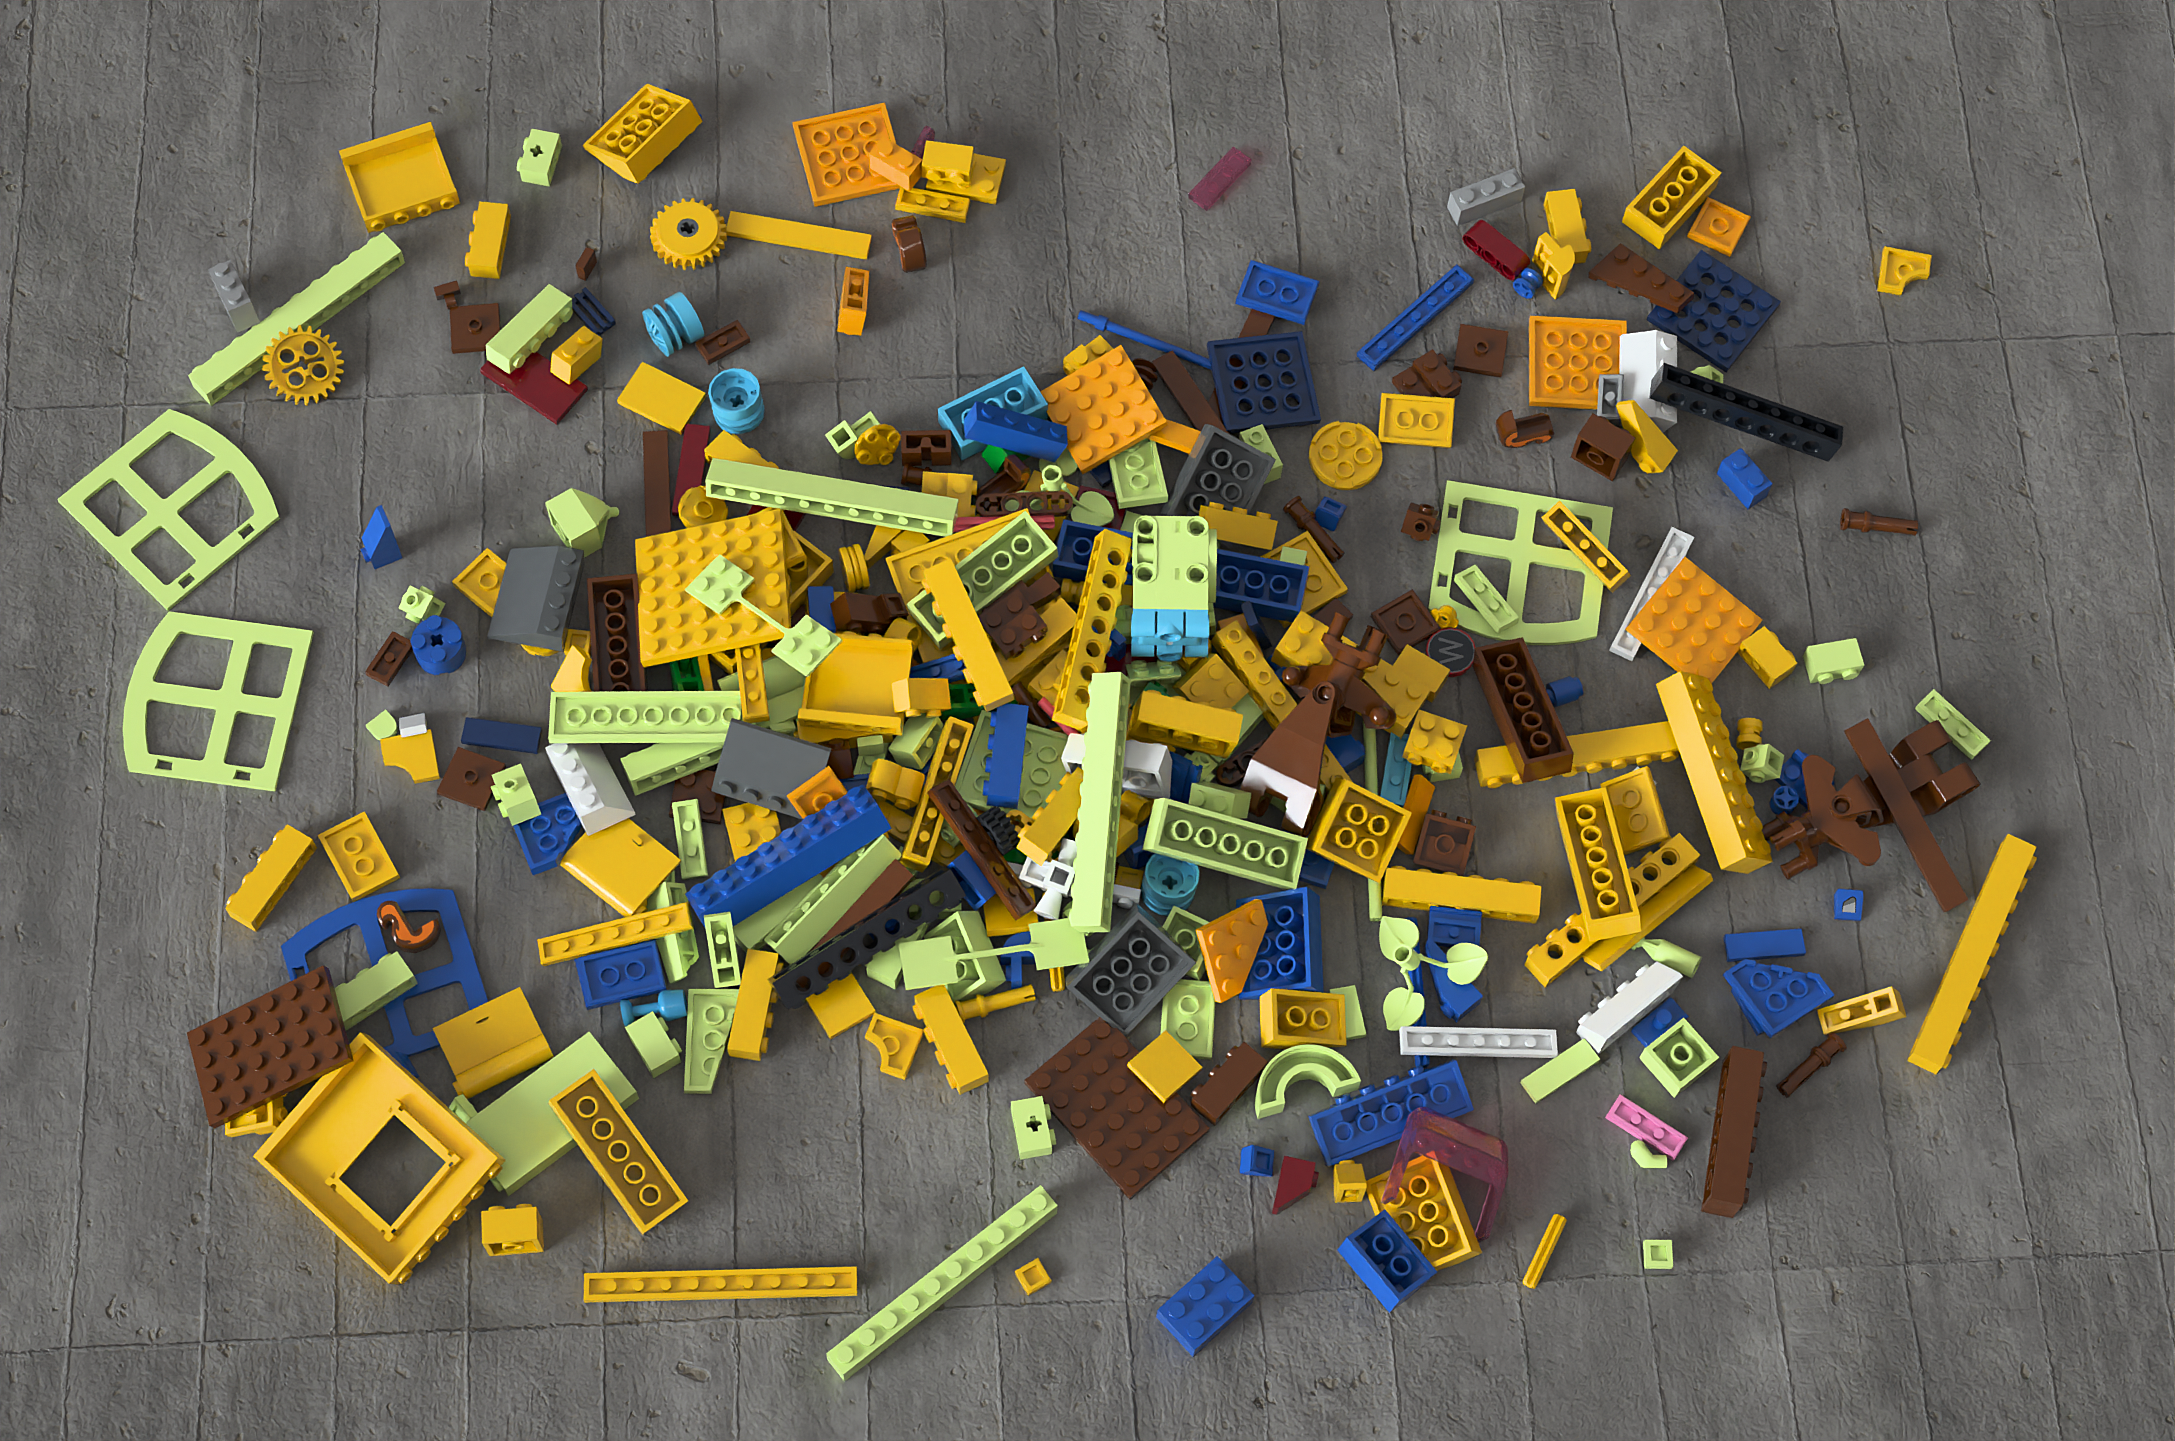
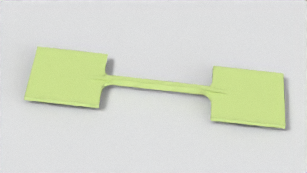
M719 554L690 583L685 591L719 615L733 602L739 601L784 633L783 639L771 650L772 653L808 677L843 640L808 615H805L793 628L783 627L742 598L743 591L755 579Z
M1069 918L1029 924L1031 942L1029 944L959 955L953 951L951 936L898 943L906 990L957 983L956 965L959 961L1021 951H1030L1034 954L1037 970L1089 963L1084 932H1079L1071 927Z

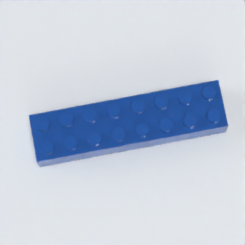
M862 784L859 787L850 789L846 795L838 800L829 802L817 813L806 816L796 826L785 829L770 842L761 844L757 850L749 855L738 858L731 866L717 871L710 879L694 885L685 895L704 927V915L731 912L732 924L735 926L892 828L876 801Z

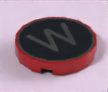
M1441 629L1429 639L1425 655L1450 669L1448 677L1461 676L1473 665L1475 644L1468 634L1459 629Z

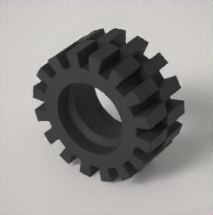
M993 806L976 817L1002 856L1017 847L1020 842L1018 832L1014 830L1015 826L1011 824V819L1006 817V813L1001 811L999 807Z

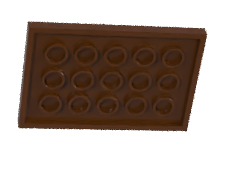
M324 965L187 1032L209 1126L213 1128L228 1123L354 1061L330 970Z
M1099 1017L1026 1078L1024 1083L1036 1097H1043L1044 1104H1049L1050 1112L1123 1193L1129 1199H1132L1206 1135L1210 1128L1177 1092L1163 1103L1127 1066L1128 1062L1140 1052L1117 1028L1111 1027L1105 1020Z

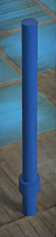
M1082 310L1079 312L1078 319L1094 325L1095 329L1103 332L1108 330L1165 353L1173 350L1178 358L1212 370L1210 360L1206 357L1111 322L1108 317L1096 316Z

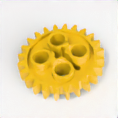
M298 325L297 332L288 327V335L280 331V340L271 339L274 347L266 346V351L270 355H263V361L269 364L263 365L262 370L270 372L265 375L264 379L273 380L269 385L270 389L278 387L276 396L285 393L286 402L293 397L295 398V405H298L300 399H304L305 405L308 406L309 399L312 398L317 404L320 395L324 399L328 398L327 390L332 393L335 392V387L332 383L340 385L341 380L336 376L343 375L344 371L337 367L343 366L344 360L337 359L341 356L342 351H334L337 342L329 344V334L322 338L320 337L321 329H318L314 334L312 333L311 326L307 328L306 332H303L301 325ZM312 345L316 347L317 353L308 355L305 353L304 348ZM284 353H289L294 357V360L290 363H285L281 360L280 356ZM318 358H324V361H317L313 363V361L317 360ZM300 361H303L304 364H308L306 370H304L303 367H298ZM316 368H322L325 370L326 375L323 378H318L314 376L312 371ZM284 369H292L288 373H282ZM299 376L303 382L295 386L289 382V378Z

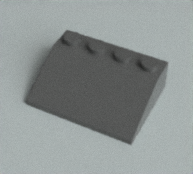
M1205 424L1168 495V502L1164 503L1160 513L1166 516H1199L1201 505L1209 506V502L1224 504V510L1232 511L1233 506L1248 509L1247 514H1249L1276 459L1213 425ZM1221 540L1222 544L1230 548L1232 547L1233 542Z
M563 546L510 549L487 637L489 639L563 652L585 565L584 550Z
M732 718L711 791L803 819L787 795L827 767L831 748Z
M1136 903L1088 953L1089 963L1078 964L1065 978L1066 987L1111 1027L1117 1028L1126 1037L1196 964V961L1151 915Z

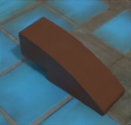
M1048 572L1029 587L1021 580L986 607L982 613L1017 589L1036 610L1061 594V587Z

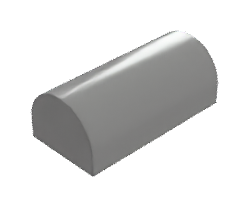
M1599 374L1597 416L1605 417L1615 426L1621 424L1616 405L1618 402L1623 401L1624 374Z

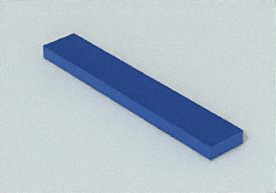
M1455 265L1357 352V357L1375 371L1474 283V279L1461 267Z

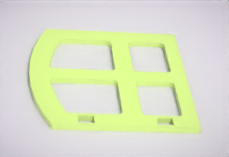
M168 409L57 499L167 611L172 609L280 519L274 500L264 480L247 457L227 438L208 425L171 409ZM169 434H175L187 439L215 456L211 463L166 499H162L131 469V465ZM232 473L249 498L254 514L218 545L211 547L179 516V512L225 474ZM111 481L118 482L147 511L145 517L119 537L115 536L84 505L87 500ZM251 526L254 531L243 539L240 534ZM161 528L165 529L196 560L195 564L169 585H164L133 554V550ZM191 575L195 580L183 589L180 583Z
M1447 480L1428 611L1431 612L1434 608L1439 609L1443 605H1449L1457 613L1459 621L1457 627L1499 641L1523 637L1526 645H1561L1595 639L1598 631L1603 583L1571 550L1534 544V525L1537 512L1547 513L1560 500L1576 518L1591 521V533L1608 550L1613 507ZM1472 500L1516 508L1518 510L1515 539L1505 540L1462 533L1459 530L1463 501ZM1449 506L1458 508L1456 519L1448 518ZM1457 552L1506 559L1511 562L1506 602L1518 615L1519 621L1517 624L1497 634L1480 612L1450 598L1449 593L1454 559ZM1537 564L1584 573L1581 611L1578 620L1543 624L1524 623L1522 621L1529 565ZM1439 574L1448 576L1446 587H1438Z
M168 612L144 646L128 686L124 706L123 740L129 772L276 791L314 632L312 630ZM180 634L233 640L223 686L220 690L154 681L164 658ZM255 644L293 649L282 695L279 698L242 693ZM157 701L216 710L203 760L198 761L149 754L147 742V708L149 702ZM239 713L276 718L266 762L261 769L225 764L235 719ZM159 761L172 763V770L157 768ZM237 772L251 773L250 781L235 779Z

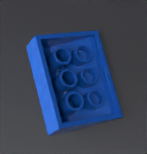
M1302 887L1236 899V909L1254 899L1262 900L1268 921V926L1243 990L1239 993V999H1260V996L1271 988L1324 993L1320 896L1310 888Z

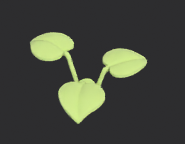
M1067 447L1055 463L1043 459L1039 460V468L1044 482L1040 486L1041 492L1046 490L1060 491L1062 489L1064 492L1069 493L1073 499V504L1076 505L1071 511V517L1074 522L1101 527L1112 522L1114 519L1113 508L1103 495L1087 491L1077 501L1067 488L1063 476H1070L1078 469ZM1021 490V491H1017V492H1015V493L1030 492V491H1023V490ZM1034 499L1030 503V507L1033 510L1042 509L1043 507L1039 505L1042 500ZM1009 500L1005 504V508L1008 511H1015L1019 507V503L1016 500Z
M1382 916L1379 930L1381 951L1386 958L1395 961L1402 967L1401 973H1403L1408 984V990L1403 987L1396 988L1389 992L1385 998L1383 1013L1387 1029L1399 1031L1401 1026H1412L1421 1018L1424 1012L1425 999L1420 993H1413L1414 986L1408 974V971L1418 968L1420 961L1448 968V977L1453 982L1464 985L1473 982L1481 974L1488 961L1487 952L1475 944L1460 943L1448 950V963L1437 961L1421 953L1418 954L1413 949L1419 942L1420 933L1418 927L1412 921Z

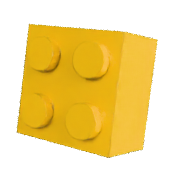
M1208 653V658L1203 657L1172 687L1179 696L1186 698L1189 702H1206L1211 704V707L1219 709L1232 708L1249 692L1216 653Z
M519 1204L514 1209L492 1206L488 1208V1211H481L482 1244L489 1256L544 1252L543 1220L537 1207H532L531 1204Z

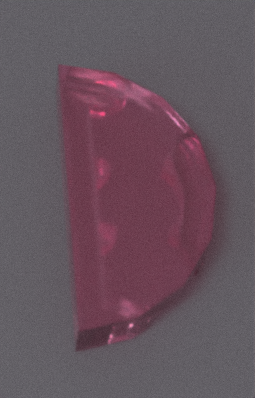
M927 125L924 127L911 151L912 154L922 160L926 140L934 141L935 131Z

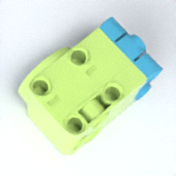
M1141 516L1135 521L1133 530L1131 657H1154V645H1157V657L1162 661H1178L1182 657L1183 646H1185V657L1208 658V603H1216L1217 529H1209L1206 519L1200 516Z

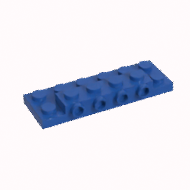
M1451 1060L1430 1069H1423V1066L1411 1068L1408 1070V1076L1400 1079L1398 1075L1388 1077L1383 1080L1384 1085L1375 1088L1374 1084L1367 1085L1359 1089V1095L1353 1097L1350 1094L1341 1095L1335 1098L1336 1103L1330 1105L1329 1108L1309 1115L1308 1117L1325 1165L1327 1167L1332 1166L1340 1161L1350 1159L1473 1111L1474 1108L1457 1060Z

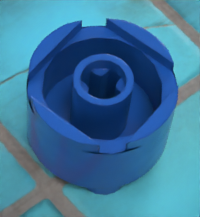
M432 615L415 628L411 638V645L415 657L424 671L433 675H440L439 673L446 672L449 674L456 671L463 664L466 658V645L461 630L455 622L448 618Z

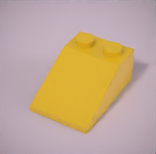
M1271 988L1260 996L1261 1048L1288 1049L1306 1044L1327 1048L1347 1046L1344 994Z

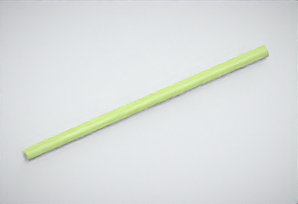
M1363 721V740L1366 751L1364 758L1365 789L1378 795L1376 729H1367ZM1368 878L1369 920L1381 921V881L1377 883Z

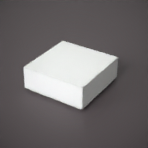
M425 713L399 718L401 737L426 733L427 721Z

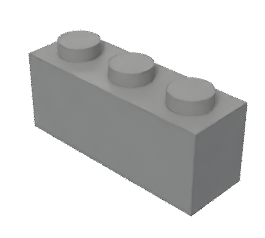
M1514 168L1450 192L1447 208L1456 225L1459 226L1520 203L1525 186Z
M231 260L209 268L208 272L237 333L259 324L260 321Z

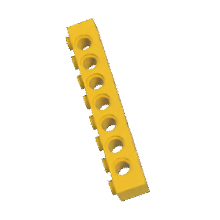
M1104 529L1095 536L1052 717L1053 721L1078 730L1088 725L1086 710L1090 705L1088 686L1092 682V673H1104L1106 669L1104 660L1112 644L1109 638L1117 622L1115 612L1122 600V594H1120L1121 586L1126 581L1128 573L1125 569L1133 553L1131 538L1108 529ZM1108 558L1113 561L1114 565L1109 562ZM1103 580L1108 584V587L1103 584ZM1097 603L1103 607V611L1098 607ZM1092 626L1097 629L1098 634L1093 631ZM1086 648L1091 651L1093 657L1087 653ZM1081 672L1087 676V680L1082 677ZM1075 695L1080 697L1082 704L1076 700Z
M1235 620L1216 632L1211 643L1230 670L1249 690L1248 694L1261 709L1262 715L1272 729L1275 730L1297 706V703L1239 622ZM1325 744L1320 784L1326 785L1327 798L1336 778L1346 779L1350 782L1352 780Z
M1680 833L1673 838L1670 836V839L1662 841L1659 844L1660 849L1655 853L1652 851L1648 852L1640 860L1642 864L1637 868L1632 866L1628 869L1638 909L1697 863L1700 854ZM1662 858L1670 859L1673 865L1664 864ZM1643 874H1651L1654 877V880H1646L1643 877ZM1582 913L1571 915L1565 921V927L1560 931L1557 928L1547 935L1545 938L1547 941L1543 945L1539 946L1536 944L1526 953L1528 957L1524 965L1545 988L1579 961L1586 951L1600 941L1589 942ZM1574 935L1578 938L1579 942L1572 943L1568 940L1567 936ZM1548 951H1556L1560 958H1551Z

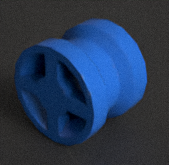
M1525 268L1521 272V277L1514 281L1513 288L1520 296L1530 299L1534 296L1535 289L1542 286L1543 279L1535 270Z
M1790 786L1777 788L1770 799V809L1776 815L1783 811L1790 815L1798 804V793Z

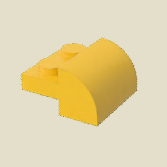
M1545 232L1538 238L1532 262L1543 273L1542 286L1556 300L1566 290L1575 255L1570 244L1561 249L1559 242Z

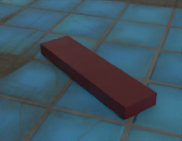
M685 425L672 516H679L678 506L685 492L692 487L702 486L706 464L704 449L709 445L710 426Z

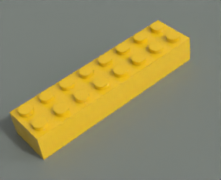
M1679 671L1657 683L1656 686L1721 870L1748 874L1773 862L1770 855V845L1764 838L1762 823L1756 816L1753 807L1754 800L1747 791L1745 785L1746 778L1737 763L1738 756L1731 746L1729 731L1723 724L1720 715L1721 708L1713 696L1711 682L1707 677Z

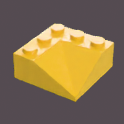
M1336 778L1309 834L1306 849L1380 883L1412 812L1346 779Z

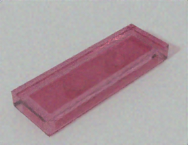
M1232 147L1189 192L1188 198L1207 211L1251 165L1252 160L1235 147Z

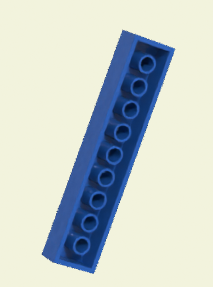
M1063 519L1057 544L1059 557L1053 561V576L1074 581H1085L1095 536L1104 529H1108L1131 538V549H1133V533ZM1217 549L1216 603H1213V607L1243 613L1241 604L1250 601L1258 616L1293 623L1302 609L1309 566ZM1131 556L1130 561L1126 565L1125 571L1128 574L1124 584L1132 586L1133 566ZM1108 558L1109 562L1114 565L1113 561Z

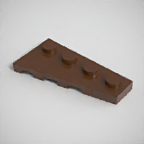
M1621 243L1591 269L1588 278L1597 281V279L1607 282V286L1615 289L1620 287L1629 291L1630 295L1635 297L1643 296L1650 299V303L1679 313L1694 299V292Z

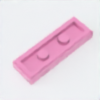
M1621 1094L1605 1117L1659 1153L1666 1155L1672 1161L1675 1160L1688 1139L1687 1136Z

